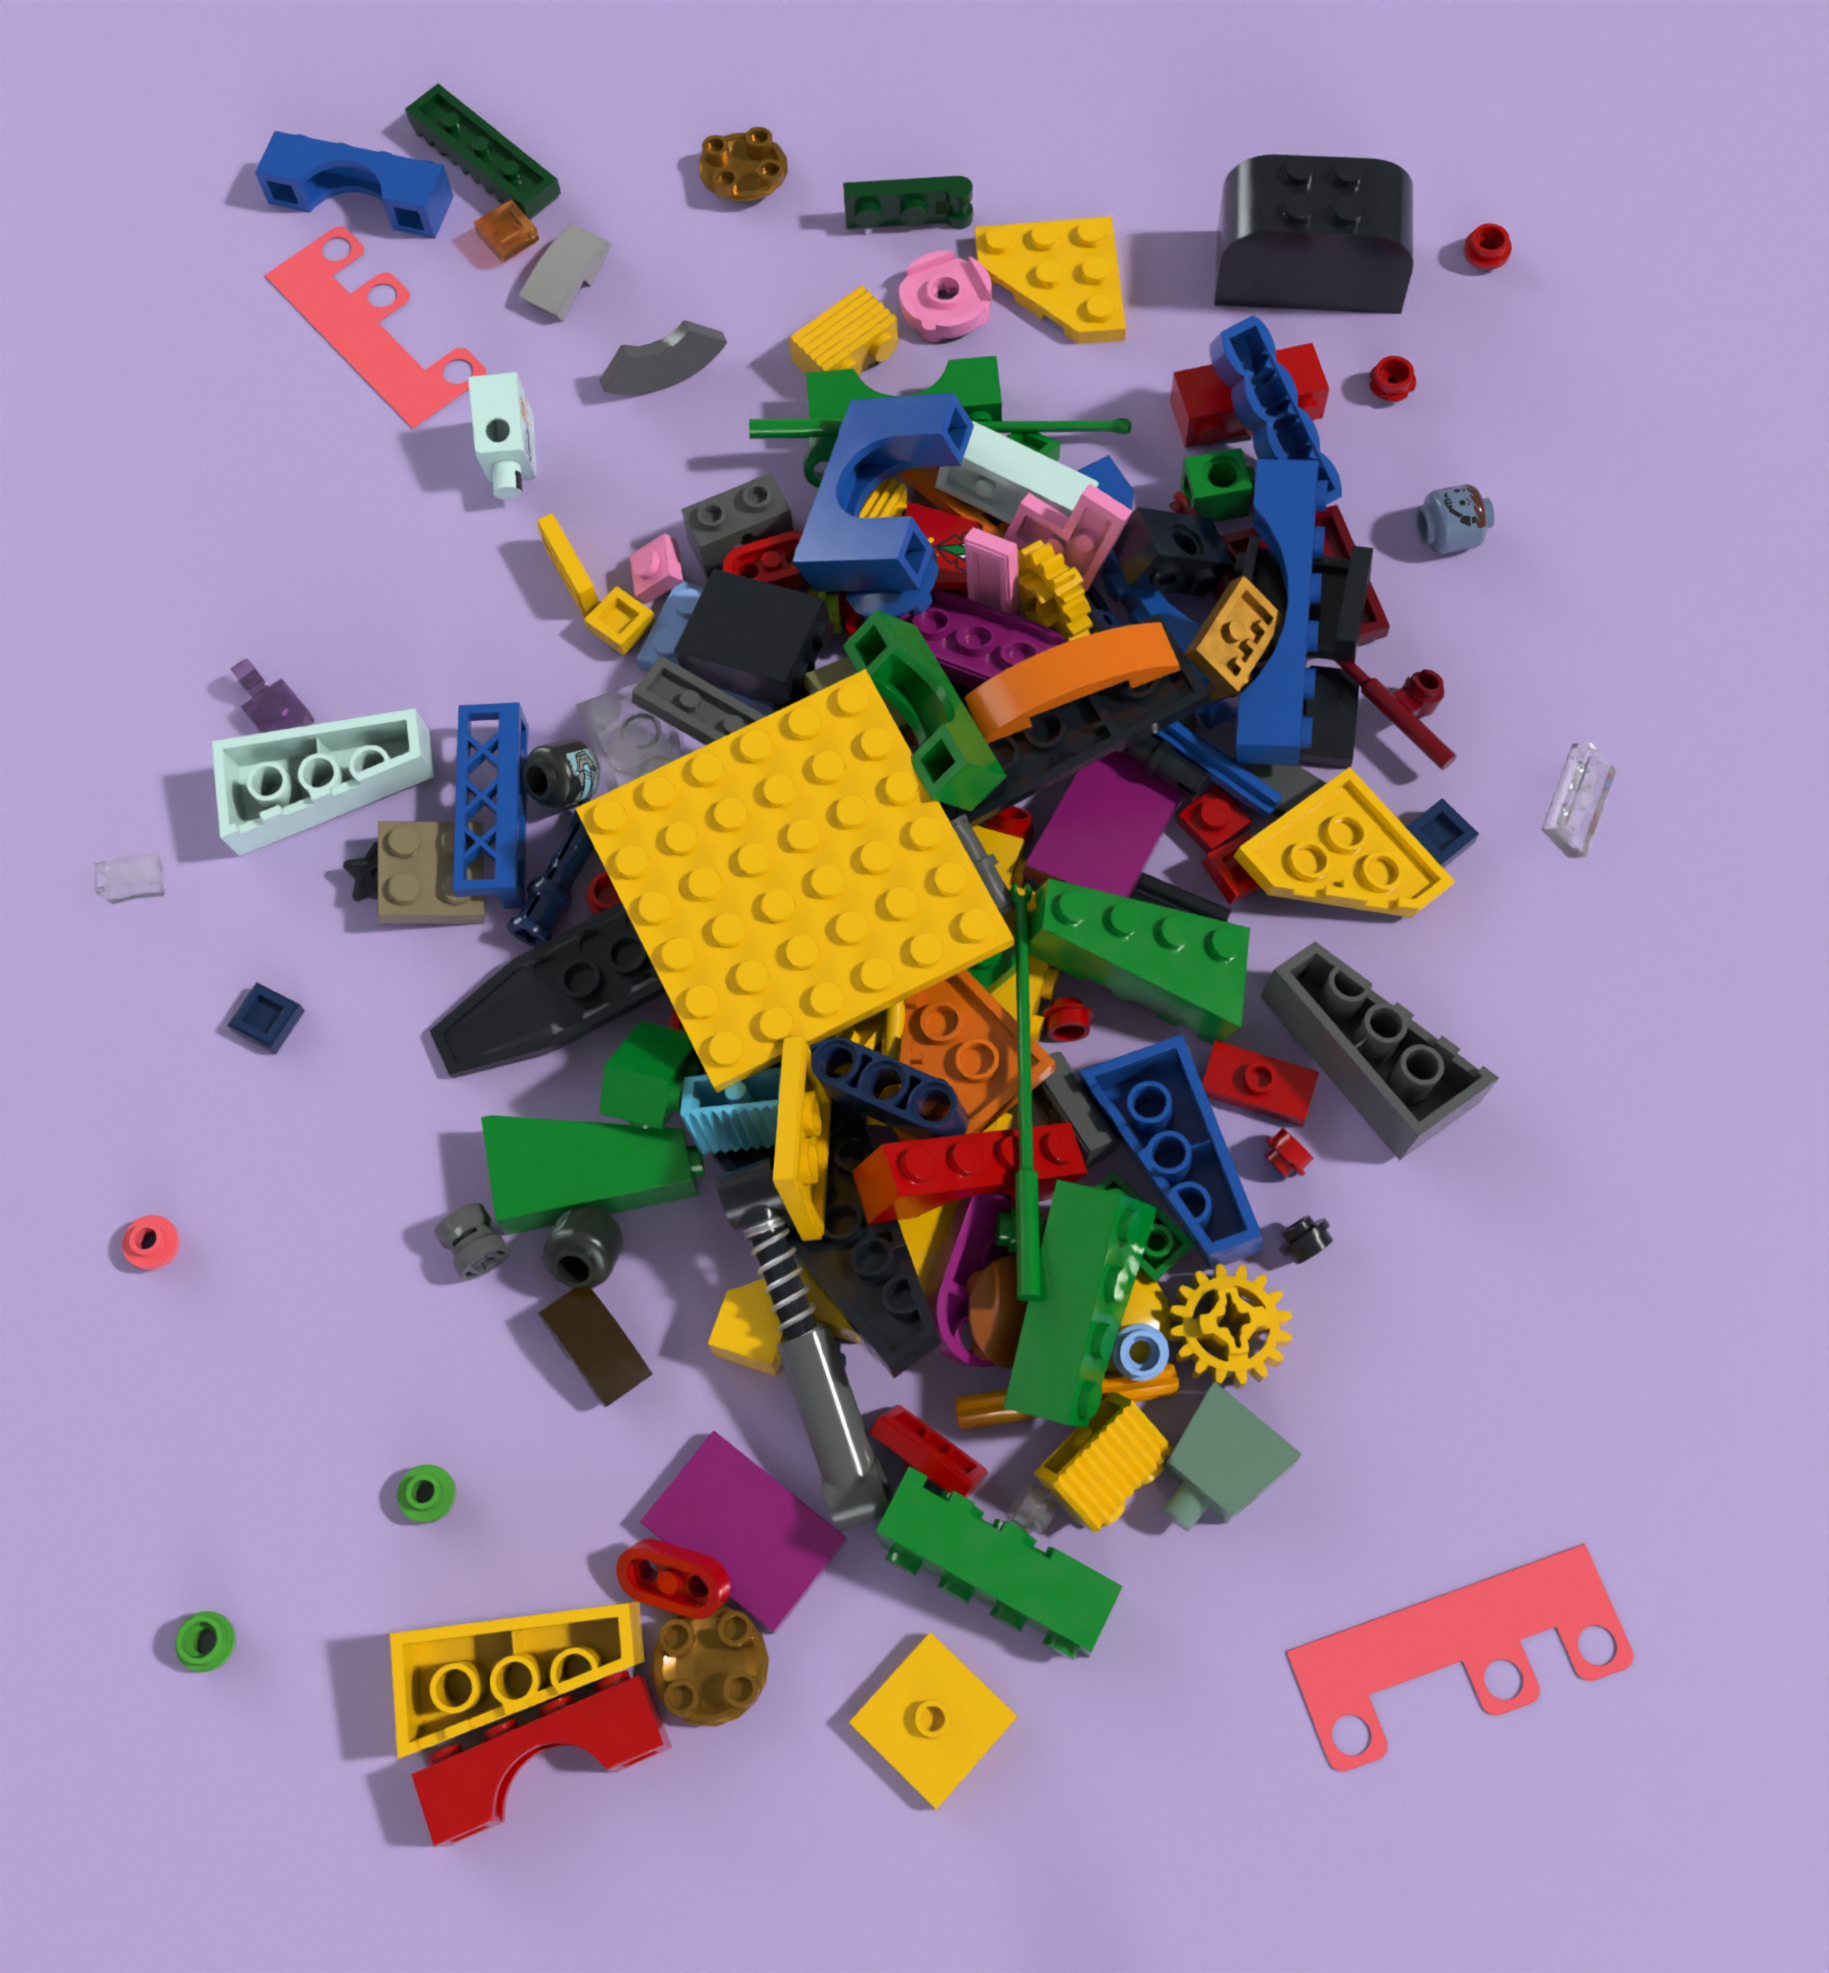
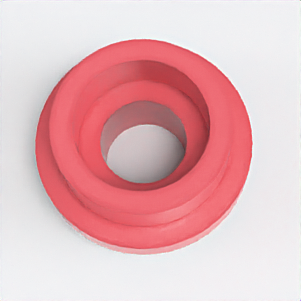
M148 1215L141 1217L126 1230L122 1241L123 1253L126 1259L137 1268L143 1270L161 1268L170 1263L176 1256L179 1247V1233L174 1224L162 1216ZM156 1233L154 1245L148 1249H142L143 1240L149 1234Z

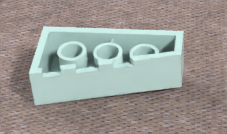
M415 708L211 741L220 838L239 856L435 777L430 730Z

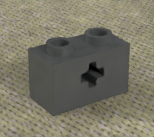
M772 473L681 509L688 542L707 579H709L713 569L723 571V561L726 555L734 548L794 531L791 510Z

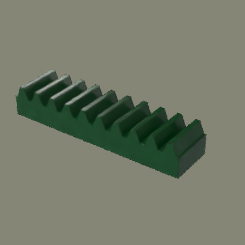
M439 83L405 108L409 123L412 125L417 136L421 137L423 135L430 146L435 144L442 156L447 154L454 166L458 163L462 172L465 175L470 173L477 185L482 182L488 194L494 192L498 202L501 204L506 202L510 212L513 214L518 212L525 224L555 201L559 194H561L556 177Z

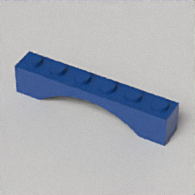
M1109 455L1077 470V472L1096 480L1099 483L1097 487L1099 490L1132 510L1134 490ZM1112 549L1100 570L1104 576L1105 588L1111 599L1116 603L1121 601L1129 613L1131 625L1139 624L1159 614L1178 646L1185 653L1202 625L1189 619L1170 604L1159 591L1129 587ZM1187 658L1206 688L1210 680ZM1256 665L1251 671L1253 675L1252 682L1260 674V670ZM1240 694L1234 698L1226 696L1213 701L1193 713L1195 716L1198 715L1209 730L1238 715Z
M1257 459L1253 504L1254 530L1268 546L1281 571L1287 594V612L1284 628L1274 653L1258 677L1239 696L1236 738L1237 763L1299 766L1300 749L1311 748L1313 717L1303 716L1304 699L1314 700L1316 668H1306L1307 652H1317L1319 621L1309 620L1310 604L1320 605L1322 573H1312L1313 557L1323 558L1325 527L1315 526L1316 511L1326 512L1328 480H1318L1319 460Z

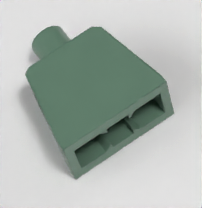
M1214 1382L1166 1463L1164 1471L1180 1486L1161 1509L1168 1518L1187 1532L1207 1509L1227 1524L1284 1476L1302 1454L1218 1383Z

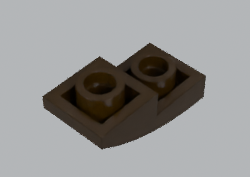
M591 1287L573 1288L537 1312L568 1360H572L602 1407L609 1406L653 1375L632 1342Z

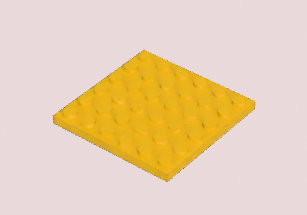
M866 669L575 808L716 1093L782 1061L783 1038L803 1036L809 1047L1014 946L1013 935L939 801L930 798L913 769L911 763V756L913 754Z

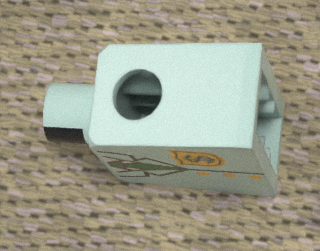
M517 372L468 377L476 457L487 480L493 482V494L495 497L506 500L519 498L523 494L522 480L532 479L536 476L534 414Z

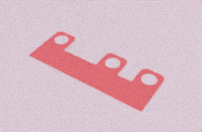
M335 227L264 276L414 429L469 389L468 380L460 384H452L445 380L443 370L449 362L458 359L469 362L473 368L471 376L486 375V369L467 349L456 348L424 370L378 323L409 301V291L392 274L384 272L376 275L361 287L349 293L333 275L359 258L364 252V247L346 228ZM333 238L346 239L351 245L349 255L339 261L326 259L322 254V248L327 241ZM378 284H389L396 289L397 297L389 306L375 307L368 301L369 291Z
M1585 1544L1286 1651L1327 1759L1334 1769L1342 1772L1379 1760L1386 1754L1387 1740L1370 1700V1694L1463 1661L1482 1708L1491 1715H1501L1535 1702L1540 1693L1539 1684L1520 1640L1557 1627L1576 1673L1584 1680L1594 1681L1628 1668L1633 1662L1632 1648ZM1589 1626L1604 1627L1615 1638L1617 1645L1615 1657L1605 1665L1591 1664L1580 1654L1578 1638L1581 1632ZM1496 1660L1512 1662L1519 1668L1522 1674V1689L1512 1699H1498L1486 1688L1484 1682L1486 1668ZM1345 1715H1355L1367 1723L1371 1732V1741L1369 1747L1362 1754L1356 1756L1346 1755L1335 1746L1332 1739V1729L1339 1718Z

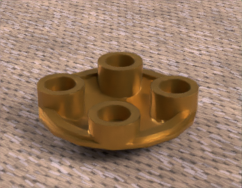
M753 127L746 133H732L726 136L711 135L704 139L702 143V155L699 159V177L708 190L721 198L733 201H754L763 198L778 189L788 173L786 155L780 146L773 142L772 133L764 127Z
M720 1607L705 1619H692L680 1615L676 1619L669 1620L662 1627L659 1633V1641L654 1648L651 1675L657 1696L672 1715L691 1725L717 1727L740 1718L757 1702L767 1682L769 1656L762 1634L753 1625L749 1617L740 1611H734L728 1607Z

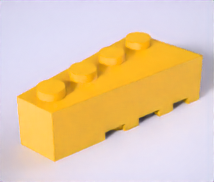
M639 1601L390 1633L397 1758L400 1759L645 1662Z

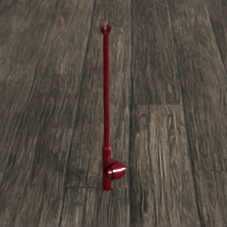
M1178 491L1173 495L1175 501L1169 504L1172 511L1202 517L1191 507L1186 494ZM1219 534L1232 562L1235 564L1238 551ZM1334 660L1361 686V693L1441 770H1445L1454 762L1457 755L1419 720L1434 713L1444 697V683L1436 672L1428 669L1415 672L1411 678L1408 676L1400 689L1391 693L1377 678H1370L1355 663Z

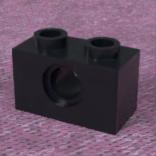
M1137 507L1132 512L1112 548L1131 588L1204 597L1217 586L1218 581L1233 566L1232 560L1211 518Z

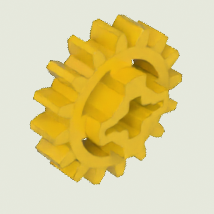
M1041 539L1019 550V595L1022 602L1021 610L1027 620L1034 621L1056 631L1066 642L1090 635L1088 629L1093 627V623L1087 616V613L1091 612V608L1084 595L1083 579L1076 567L1070 568L1067 566L1064 556L1061 553L1055 555L1052 544L1048 542L1044 545Z
M1216 1264L1212 1279L1209 1280L1199 1270L1192 1278L1195 1290L1184 1285L1179 1288L1176 1297L1185 1306H1171L1168 1318L1180 1323V1325L1170 1329L1167 1337L1168 1341L1183 1343V1347L1175 1357L1178 1363L1187 1361L1190 1358L1196 1363L1191 1375L1194 1379L1199 1378L1205 1371L1213 1374L1212 1384L1216 1382L1221 1386L1226 1377H1231L1235 1388L1239 1390L1243 1389L1246 1385L1248 1373L1259 1383L1267 1377L1268 1372L1264 1362L1276 1368L1282 1362L1284 1356L1275 1347H1287L1291 1342L1292 1335L1280 1330V1327L1288 1324L1292 1314L1289 1311H1277L1275 1306L1284 1294L1281 1290L1270 1294L1263 1290L1267 1281L1266 1275L1261 1274L1252 1282L1246 1279L1247 1270L1245 1265L1240 1264L1234 1276H1227L1223 1264ZM1238 1294L1248 1298L1257 1307H1253L1250 1304H1248L1246 1301L1241 1299ZM1211 1295V1312L1201 1314L1198 1318L1193 1319L1195 1307L1200 1301ZM1224 1315L1228 1317L1231 1325H1240L1241 1328L1235 1337L1231 1336L1228 1328L1218 1327ZM1261 1334H1266L1262 1349L1253 1357L1248 1358L1247 1353L1250 1350L1248 1340L1259 1338ZM1206 1345L1220 1355L1221 1360L1210 1355L1202 1346Z

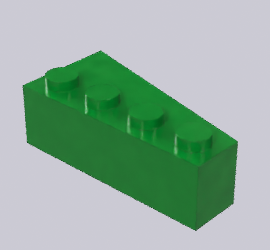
M1050 878L1032 895L1031 900L1027 904L1028 954L1082 981L1087 977L1111 989L1110 995L1126 1003L1133 1000L1157 1012V1018L1175 1027L1181 1024L1199 1033V1039L1211 1045H1214L1215 1040L1224 1041L1242 1028L1249 927Z
M1061 1180L1056 1181L1040 1249L1041 1298L1036 1301H1028L1003 1408L1065 1425L1088 1427L1090 1419L1095 1416L1101 1403V1385L1158 1211L1157 1207L1121 1193Z
M909 1466L876 1529L881 1547L889 1551L885 1560L913 1576H916L919 1569L922 1568L939 1577L940 1581L937 1588L963 1603L968 1604L972 1596L993 1606L989 1615L1011 1629L1021 1632L1024 1624H1027L1046 1634L1042 1644L1068 1659L1075 1660L1078 1652L1089 1657L1123 1586L1056 1548L1048 1547L1046 1552L1036 1548L1037 1540L1008 1521L995 1519L993 1524L982 1519L984 1512L974 1506L975 1502L955 1491L951 1493L943 1491L940 1497L923 1488L928 1476Z

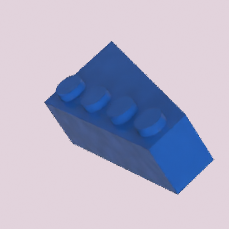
M1183 1034L1079 1071L1082 1084L1119 1138L1120 1143L1184 1234L1195 1244L1193 1247L1210 1271L1215 1268L1216 1264H1223L1225 1266L1263 1252V1236Z

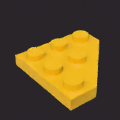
M1112 216L975 227L976 257L989 273L992 286L997 282L1013 293L1014 301L1042 320L1046 316L1064 328L1065 336L1077 344L1125 341L1126 325Z
M1351 767L1241 845L1233 856L1268 896L1413 918L1444 894L1455 882Z

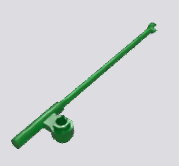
M844 418L749 419V439L808 438V452L803 459V471L807 481L812 486L819 488L824 472H817L814 468L820 462H829L839 434L840 425ZM1117 418L1111 421H974L997 433L1115 432L1118 434H1128L1132 428L1131 422L1126 418Z
M1013 883L1009 890V895L1015 904L1019 1170L1015 1173L1016 1206H1010L1007 1212H997L995 1240L997 1246H1006L1008 1252H1016L1017 1299L1021 1301H1036L1041 1298L1040 1247L1045 1232V1216L1043 1213H1039L1038 1173L1033 1168L1027 904L1032 897V888L1030 884H1026L1024 887L1025 895H1019L1017 884Z

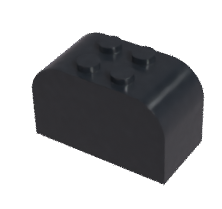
M1269 154L1247 159L1229 172L1223 185L1217 229L1214 305L1402 313L1413 271V182L1403 168L1392 162L1373 158Z

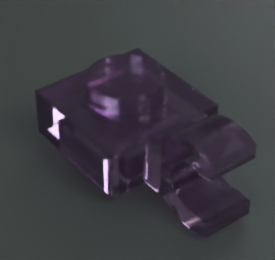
M247 658L230 669L238 679V683L251 698L241 708L260 733L308 726L315 722L309 710L282 678L268 686Z

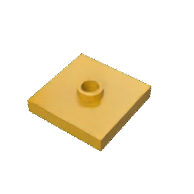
M930 1632L849 1723L937 1810L1018 1716Z

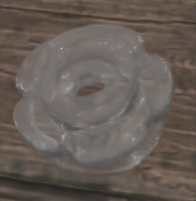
M1027 1481L1017 1493L1009 1509L1006 1521L1026 1531L1029 1535L1032 1530L1041 1535L1050 1524L1057 1504L1050 1500L1051 1491L1043 1486L1040 1488Z

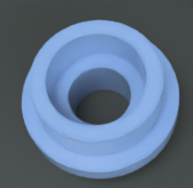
M1134 1323L1118 1332L1111 1356L1115 1367L1122 1375L1135 1381H1147L1155 1378L1164 1370L1169 1358V1347L1164 1335L1158 1329L1148 1324ZM1137 1341H1144L1149 1348L1148 1357L1142 1362H1134L1129 1354L1131 1345Z

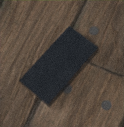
M1310 665V668H1316L1314 700H1305L1304 716L1313 717L1311 748H1301L1300 762L1349 768L1352 765L1354 756L1360 685L1341 668Z

